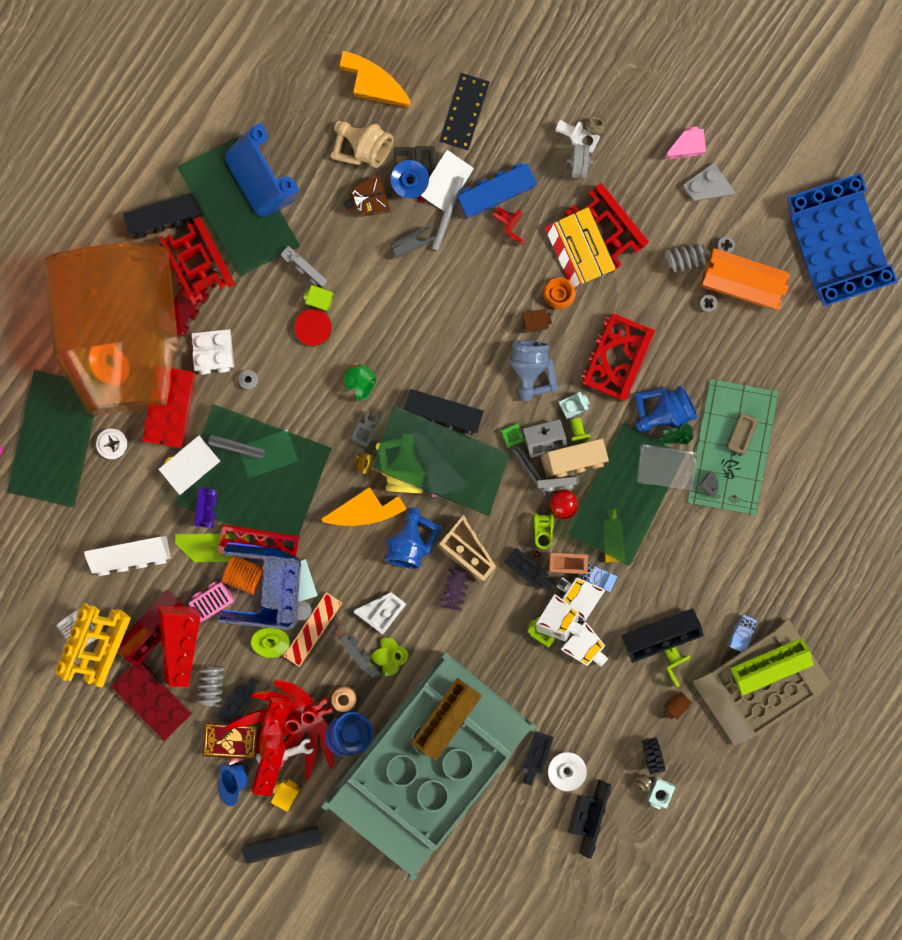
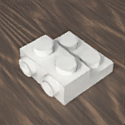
M230 329L192 333L194 371L199 372V375L211 374V370L225 373L230 372V368H234Z

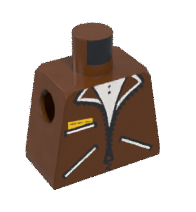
M379 175L353 187L351 190L354 198L343 201L347 212L358 208L360 217L391 212Z

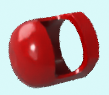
M561 489L552 495L549 503L555 518L565 520L576 514L578 503L573 492Z

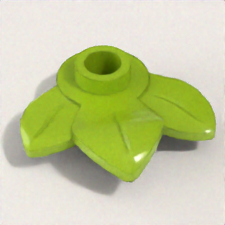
M382 638V648L374 651L371 659L374 663L383 666V676H391L398 672L400 665L407 662L408 652L404 647L398 646L395 640ZM396 653L401 655L400 659L396 658Z

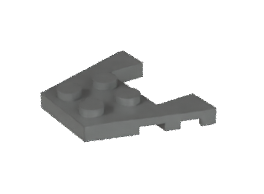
M337 617L334 618L331 623L340 643L365 673L378 680L383 675L375 664L369 661L370 655L365 649L360 650L357 646L359 642L353 634L349 635Z

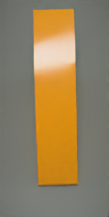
M343 51L340 69L357 74L353 92L355 97L410 109V99L401 86L386 71L361 56Z
M369 487L321 520L324 523L342 526L366 525L386 520L407 508L399 496L382 506Z

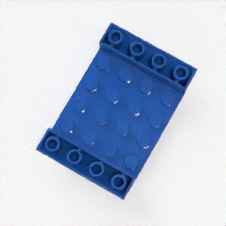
M861 173L787 197L790 221L814 292L824 307L898 282L892 264H887L864 196L867 189Z

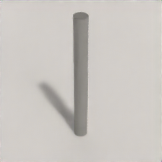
M457 176L431 247L437 251L440 248L464 178Z

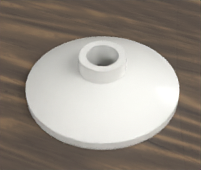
M564 752L555 756L548 768L551 783L563 791H572L579 788L585 781L587 774L584 761L578 755L570 752ZM566 767H569L571 770L568 774L563 772Z

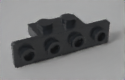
M600 779L597 783L594 798L577 795L568 832L571 834L583 836L579 853L589 859H592L595 852L597 837L601 830V822L606 811L605 807L611 793V784Z

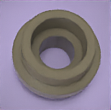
M596 117L590 118L586 123L587 130L593 135L602 134L605 129L604 122Z
M645 774L638 775L636 777L637 787L642 792L644 790L646 792L651 791L653 783Z

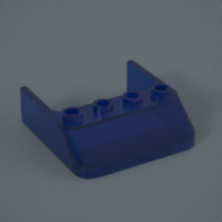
M226 543L223 555L264 559L261 610L259 613L222 610L219 623L283 630L294 628L298 615L301 561L299 558L274 547Z

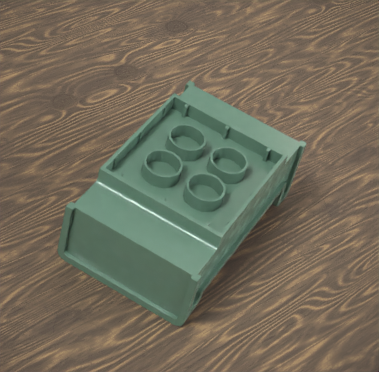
M443 652L341 781H338L323 799L322 808L324 810L329 808L404 869L408 873L409 879L414 882L418 877L417 871L432 852L437 850L508 761L511 753L530 730L533 732L537 726L457 663L449 654ZM456 678H458L481 694L482 697L440 757L435 761L417 749L411 742Z

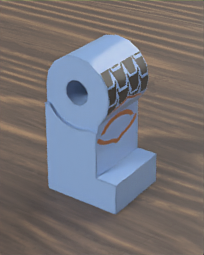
M588 564L587 574L578 575V577L611 592L617 578L616 575Z
M742 614L727 646L740 652L747 649L756 628L757 620Z

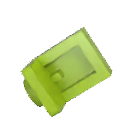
M537 617L536 620L533 619L530 622L528 634L549 648L556 638L536 631V623L540 618Z

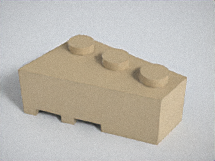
M603 439L550 451L540 456L546 479L556 476V479L568 476L567 473L573 471L574 474L582 473L588 467L598 469L604 467L603 463L609 461Z
M463 515L437 547L482 583L496 566Z

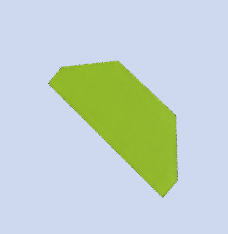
M222 533L175 534V544L194 562H229L233 556L218 553ZM226 533V539L234 540L238 537L235 533ZM248 534L244 538L247 542H250V534Z

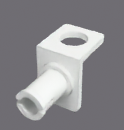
M560 120L556 127V132L571 137L573 146L575 143L583 145L582 140L586 136L592 137L593 143L589 146V153H593L600 139L599 135H593L588 130L583 129L581 122H578L575 127Z

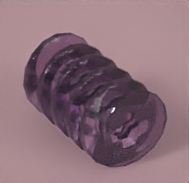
M449 569L448 571L453 575L446 577L450 583L444 584L448 591H442L446 598H442L440 601L444 604L442 607L462 611L458 604H464L460 597H466V593L462 590L468 589V586L464 582H470L471 579L466 576L469 575L468 573Z

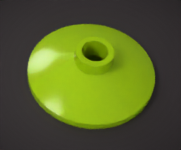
M264 627L253 634L251 645L257 654L266 658H276L288 651L290 640L284 631L275 627Z

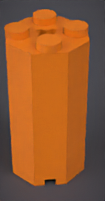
M714 248L708 258L707 266H705L706 270L703 273L700 284L701 287L778 311L782 302L780 298L785 296L788 290L787 283L790 274L786 271Z

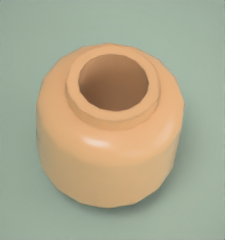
M348 686L337 688L331 697L333 707L340 712L350 711L357 701L355 691Z

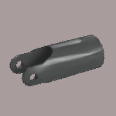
M429 226L418 229L390 243L396 258L398 259L432 242L435 237L425 241H418L416 239L420 233L429 229Z

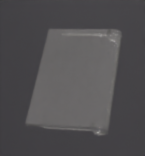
M641 444L637 483L693 491L697 452Z

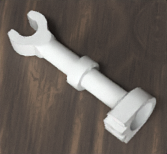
M307 738L300 745L286 749L282 760H287L288 757L302 752L305 754L312 753L314 748L307 749L305 747V743L310 742L311 739ZM257 753V754H256V755H257V756H256V759H257L258 764H259V763H260V760H261V757H260V754Z

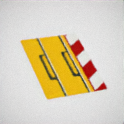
M589 208L545 227L564 273L574 287L615 270V266Z

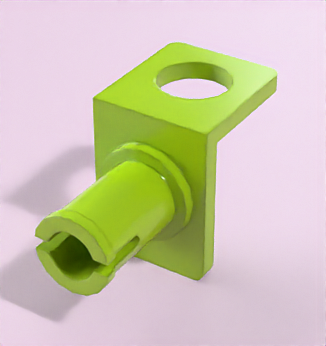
M582 418L571 419L570 423L574 436L570 439L571 446L590 442V434L584 433Z
M676 647L671 648L672 652L670 649L665 651L671 662L670 666L666 669L676 688H678L680 685L671 669L688 661L691 657L690 655L685 658L681 657Z

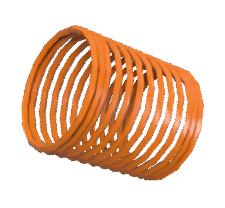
M233 555L225 569L222 583L231 585V587L234 586V588L237 587V589L240 588V591L243 589V592L246 590V593L249 591L250 595H254L265 568L257 567V564H252Z

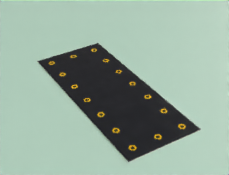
M464 73L460 74L439 142L469 151L490 81Z

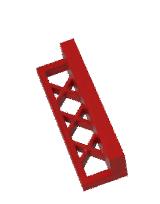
M223 524L218 553L294 565L297 557L299 536ZM226 531L235 532L238 537L234 540L226 539ZM248 534L254 535V537L257 540L253 543L247 542V540L244 537ZM269 537L273 538L276 543L269 546L263 540ZM286 540L294 541V548H285L282 543Z

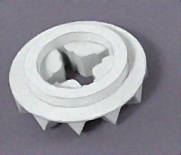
M106 429L99 434L96 447L103 457L117 459L127 449V439L117 429ZM110 437L113 441H119V443L115 445L114 450L112 449V447H105V445L110 443Z

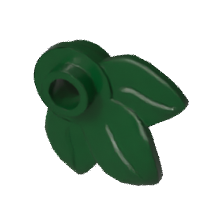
M686 423L680 425L678 429L664 428L663 436L658 437L657 440L665 444L678 442L685 445L694 438L693 428Z

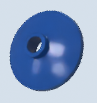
M414 160L400 162L395 166L391 174V185L394 191L404 198L412 199L419 197L426 191L429 184L427 169L421 163ZM407 178H412L414 180L413 183L408 184L406 182Z

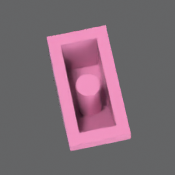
M698 127L687 128V131L682 133L665 155L666 160L704 155L706 153L704 129H698Z

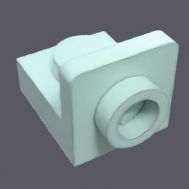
M581 392L559 402L566 419L588 410L587 405L590 404L586 394L582 395Z

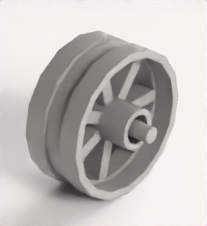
M574 144L573 156H571V159L567 158V162L572 166L571 178L586 180L588 167H590V164L594 165V161H591L589 157L588 144Z

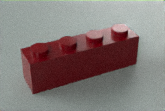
M198 260V262L196 263V265L194 266V268H196V267H198V266H200V265H202V264H204V263H202L201 261ZM213 269L206 272L207 277L214 273H217L218 277L220 276V274ZM199 277L191 281L189 278L186 279L192 293L195 292L192 284L200 281ZM218 283L201 290L200 293L203 299H197V304L193 305L191 299L186 300L182 292L185 288L182 286L158 326L179 339L182 336L185 337L190 329L188 325L192 320L195 321L200 314V306L207 303L210 298V290L212 287L215 289Z
M168 590L158 598L123 637L118 648L120 654L126 661L137 667L161 641L158 605L185 606L179 597Z

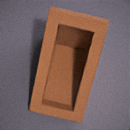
M550 553L549 572L587 574V554Z

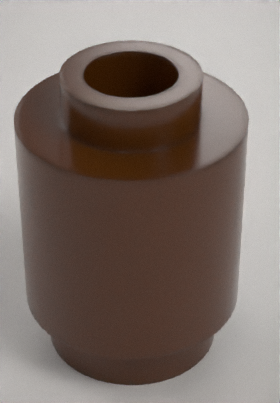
M680 692L678 695L675 694L663 706L665 708L663 712L671 720L673 718L677 720L689 708L692 702Z

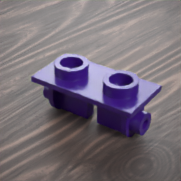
M198 489L194 526L212 528V524L214 525L215 511H212V507H216V498L218 496L216 489Z

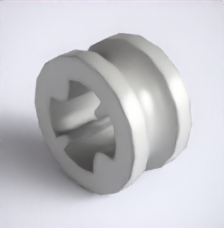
M723 237L717 243V249L727 253H731L735 248V242L730 237ZM725 241H728V245H731V248H728L727 251L721 248V244Z
M705 295L699 302L700 309L706 313L712 312L717 307V299L713 295ZM705 299H707V301L709 299L713 301L711 303V305L713 306L711 309L710 307H704Z

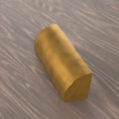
M456 678L411 744L437 761L482 695Z

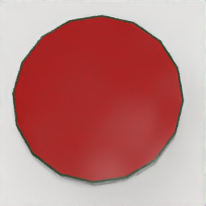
M310 308L302 311L297 316L294 322V332L301 343L317 347L329 339L332 333V323L325 312Z

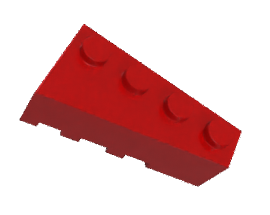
M158 605L164 678L169 687H188L201 615L195 607Z

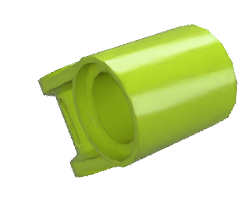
M534 513V542L539 549H547L552 544L554 513H550V515ZM542 535L546 536L549 540L546 546H541L538 543V538Z

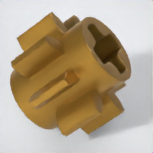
M360 452L359 457L354 456L352 465L356 466L355 471L369 475L370 470L374 471L376 462L372 461V455Z

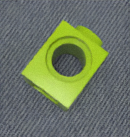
M311 285L310 289H306L303 299L306 300V305L329 312L334 293Z

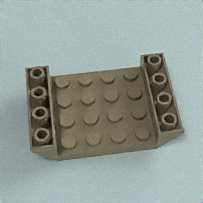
M789 618L772 628L773 631L712 672L707 671L692 681L734 746L755 738L819 696L831 683L811 653L813 666L742 696L731 668L800 639V635Z

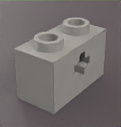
M560 419L523 429L530 458L544 455L550 451L567 448L566 436Z

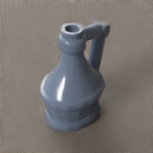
M529 340L514 341L512 343L513 352L508 361L517 372L521 381L519 389L520 399L531 401L534 395L556 392L558 386L554 364L551 359H548L547 351L550 348L549 344ZM547 368L549 385L533 388L537 377Z

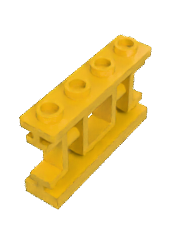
M87 603L82 604L81 609L77 613L75 624L70 630L68 641L63 648L60 661L56 665L55 673L62 680L71 681L75 672L83 673V679L88 684L93 683L96 687H103L131 619L123 610L111 609L108 618L98 616L100 610L96 606H89ZM90 622L96 623L93 630L88 629ZM103 625L109 626L106 633L101 632ZM89 637L99 639L93 653L84 651ZM76 657L81 658L79 665L73 664ZM89 660H94L92 668L87 667Z

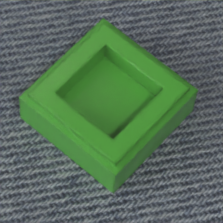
M518 423L500 430L507 448L525 441Z

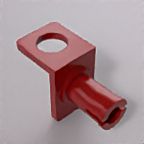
M498 207L496 209L498 213L495 211L493 217L506 225L504 232L507 236L524 246V240L512 232L523 216L521 210L518 209L515 215L512 216L501 207Z

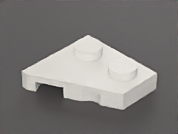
M391 592L356 609L354 613L381 634H384L406 603Z

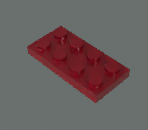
M142 662L138 667L132 665L111 686L163 741L193 714Z

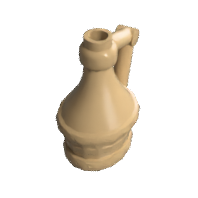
M338 121L334 126V131L337 132L338 136L336 137L331 158L356 165L366 162L370 166L377 168L387 158L393 145V136L390 133H385L378 124L355 128L351 127L347 122ZM344 137L352 144L355 156L341 153Z

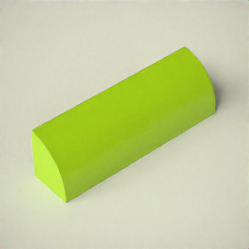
M800 638L732 667L731 671L742 696L809 668L814 664L808 646L803 638Z

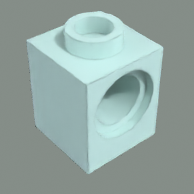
M655 777L653 787H651V791H649L647 796L648 801L651 802L650 805L657 809H661V807L667 809L675 786L672 783ZM659 790L665 791V796L662 799L655 797L656 792Z

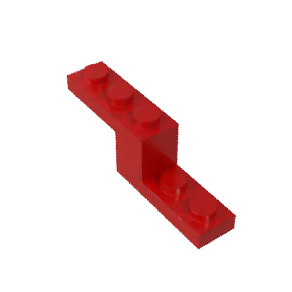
M270 698L257 742L261 760L252 786L253 795H272L286 750L281 734L291 705L290 699Z

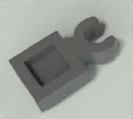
M366 412L364 416L365 423L359 422L351 437V440L365 447H369L376 430L372 429V426L379 421V416H376L374 421H369L368 416L370 412Z

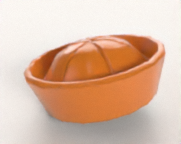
M555 277L545 284L542 295L548 306L554 309H564L573 303L576 290L570 280L564 277Z

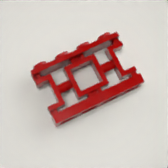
M600 183L588 193L593 202L586 208L590 209L596 224L607 217L617 230L615 234L604 242L605 246L611 242L617 252L610 256L616 270L622 265L616 258L629 247L636 254L647 246L649 241L605 186ZM599 198L611 213L608 210L600 216L596 213L593 207L600 202ZM573 205L565 211L564 215L568 217L573 213L579 212V210ZM620 225L624 227L636 244L632 240L624 246L617 239L624 232Z
M200 216L194 219L195 224H188L191 233L175 241L171 234H168L165 239L163 236L159 237L162 242L159 247L164 256L168 254L170 259L166 261L171 270H176L177 274L174 276L179 286L183 284L185 289L182 292L187 301L191 299L193 305L197 304V299H203L200 291L215 283H218L221 290L225 285L228 288L236 285ZM197 231L200 232L207 248L204 249L201 242L193 247L190 243L199 239L196 234ZM172 245L175 251L182 247L185 249V251L177 254L179 259L177 263L168 247ZM202 253L206 263L189 271L185 261ZM212 261H215L223 276L221 279H219L217 273L207 277L206 272L214 269ZM186 274L190 281L197 277L200 278V281L192 284L195 290L193 293L184 278Z

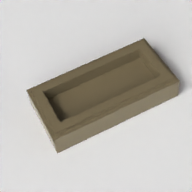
M740 413L726 448L745 455L759 419Z

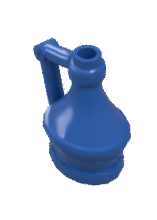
M682 385L671 391L661 388L636 393L634 396L640 417L635 423L640 432L648 431L652 426L657 425L678 428L683 423H688L690 420L698 418L693 403ZM660 397L655 409L646 416L644 400Z
M410 507L405 515L406 522L404 526L386 540L387 554L385 555V561L403 568L419 569L422 565L421 559L423 555L430 553L442 530V526L435 524L425 517H421L419 509ZM418 522L432 530L425 545L418 532Z

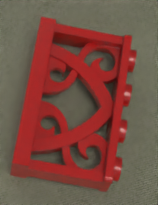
M612 313L611 316L607 315L603 323V326L606 327L604 333H599L595 344H598L596 352H591L588 359L591 364L588 369H584L580 379L583 380L582 385L625 402L655 330ZM617 323L622 324L626 329V336L622 337V332L619 328L618 334H613V325ZM630 327L644 332V336H630ZM607 335H608V337H609L612 341H610V342H608L607 344L604 345V342H605V340H606V338H607ZM628 343H631L630 348L632 346L636 347L634 353L628 351ZM624 344V352L633 362L631 365H619L612 371L606 352L617 345ZM600 355V361L602 365H595ZM620 369H624L626 371V375L624 377H622L620 373L618 374V376H616L615 374ZM599 370L601 372L598 378L607 375V380L603 383L594 382L592 378L594 371ZM612 381L621 391L617 393L604 386Z

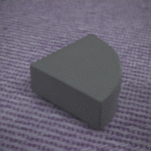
M710 471L699 484V487L713 498H715L718 492V481L715 474Z

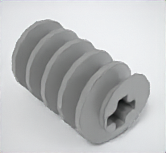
M696 243L694 248L692 245H688L687 250L684 246H681L680 251L677 248H673L672 253L669 249L665 250L668 271L672 268L674 273H676L678 266L684 271L685 265L690 270L692 269V263L699 268L701 261L704 266H707V256L703 244L701 247L699 243Z
M206 665L204 669L199 670L205 676L199 677V680L203 681L204 684L198 685L199 688L203 689V692H199L197 695L203 697V699L197 700V703L204 706H221L217 702H220L222 698L217 695L221 694L222 690L217 687L223 685V682L218 679L224 677L223 674L219 673L224 670V667Z

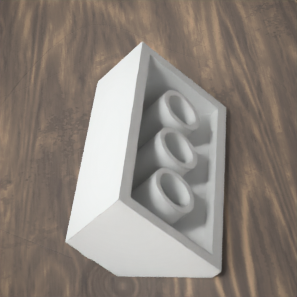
M167 536L84 551L92 574L98 573V576L110 574L109 570L117 569V573L129 571L128 567L136 565V569L148 567L147 563L155 562V565L165 564L166 559L171 558Z

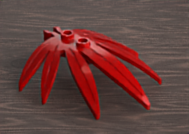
M278 679L274 680L273 683L287 694L272 691L251 694L253 698L270 701L271 697L290 699L291 705L281 736L283 738L287 734H291L284 741L285 748L289 749L298 746L305 732L309 733L308 738L311 741L306 743V748H314V751L310 754H305L306 780H309L314 767L318 749V734L326 761L330 769H333L334 753L329 750L325 742V730L328 724L323 714L333 712L334 707L333 705L322 707L328 701L327 696L323 697L319 702H313L309 694L298 685ZM267 708L244 715L226 725L225 729L228 730L264 722ZM261 730L257 732V742H258V739H259V735H260ZM231 758L229 764L232 765L243 759ZM282 760L280 769L287 762V760Z

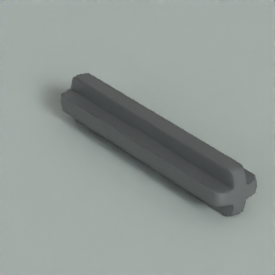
M211 435L208 441L209 445L258 459H263L265 454L264 449Z
M522 446L513 449L514 455L538 487L537 481L543 480V476ZM538 488L543 496H546L551 492H543V488Z

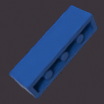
M518 163L511 167L512 170L507 173L501 171L495 174V178L490 181L484 179L478 182L477 187L473 189L468 187L461 190L457 199L466 218L469 219L535 188L537 183L528 164L522 165V163Z

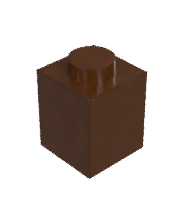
M546 309L522 314L526 333L548 330L549 325L552 324L551 315L546 313Z

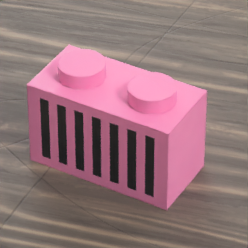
M215 581L208 586L209 590L202 594L200 591L191 597L193 601L189 602V605L195 607L201 615L200 622L205 621L236 601L224 583Z

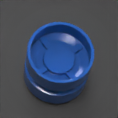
M349 712L333 719L325 730L327 747L332 753L342 757L364 751L370 745L373 738V728L370 721L364 715L356 712Z

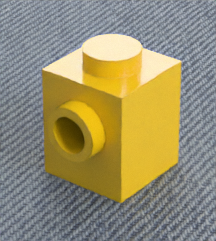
M290 779L287 781L283 780L281 784L277 782L272 792L275 796L271 803L288 812L300 790L297 787L298 784Z

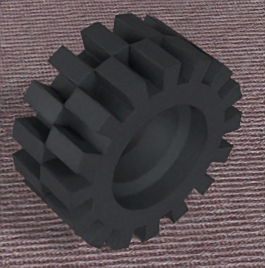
M657 737L641 741L650 775L666 771Z

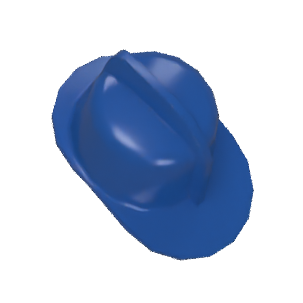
M223 764L221 766L218 791L221 800L227 806H234L237 803L239 792L247 785L248 780L244 765L230 766Z

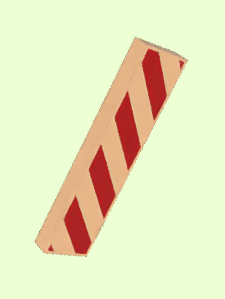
M326 592L284 657L300 667L342 602Z

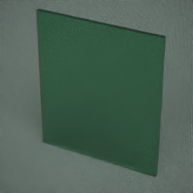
M212 404L201 438L220 462L181 495H178L175 505L196 512L198 489H216L218 494L216 507H212V511H215L214 519L232 526L299 536L329 453L331 452V447ZM211 435L264 449L265 454L263 459H258L209 445L208 441ZM286 540L282 543L294 548V541Z

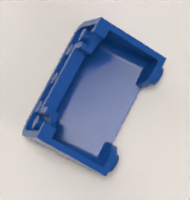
M262 123L250 128L227 150L225 161L253 211L260 217H266L291 205L300 190L292 178L285 176L276 180L258 148L267 139V132Z

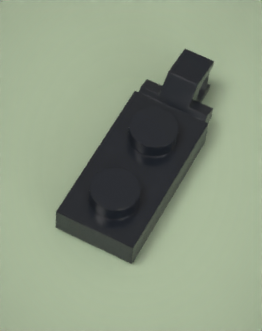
M515 548L504 562L537 588L542 585L550 591L554 584L546 579L549 574L518 548Z
M252 678L247 685L242 683L238 686L215 718L224 724H229L238 719L253 700L251 694L255 693L253 689L259 682Z
M535 731L523 765L522 772L526 773L524 784L532 786L534 777L539 778L540 774H542L554 739L553 736Z

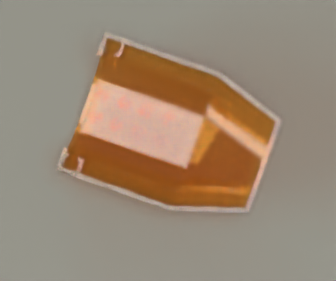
M122 242L63 251L45 257L44 264L54 357L88 414L101 415L167 405L171 384L169 378L171 368H174L175 364L173 363L174 352L178 348L168 249L152 243Z

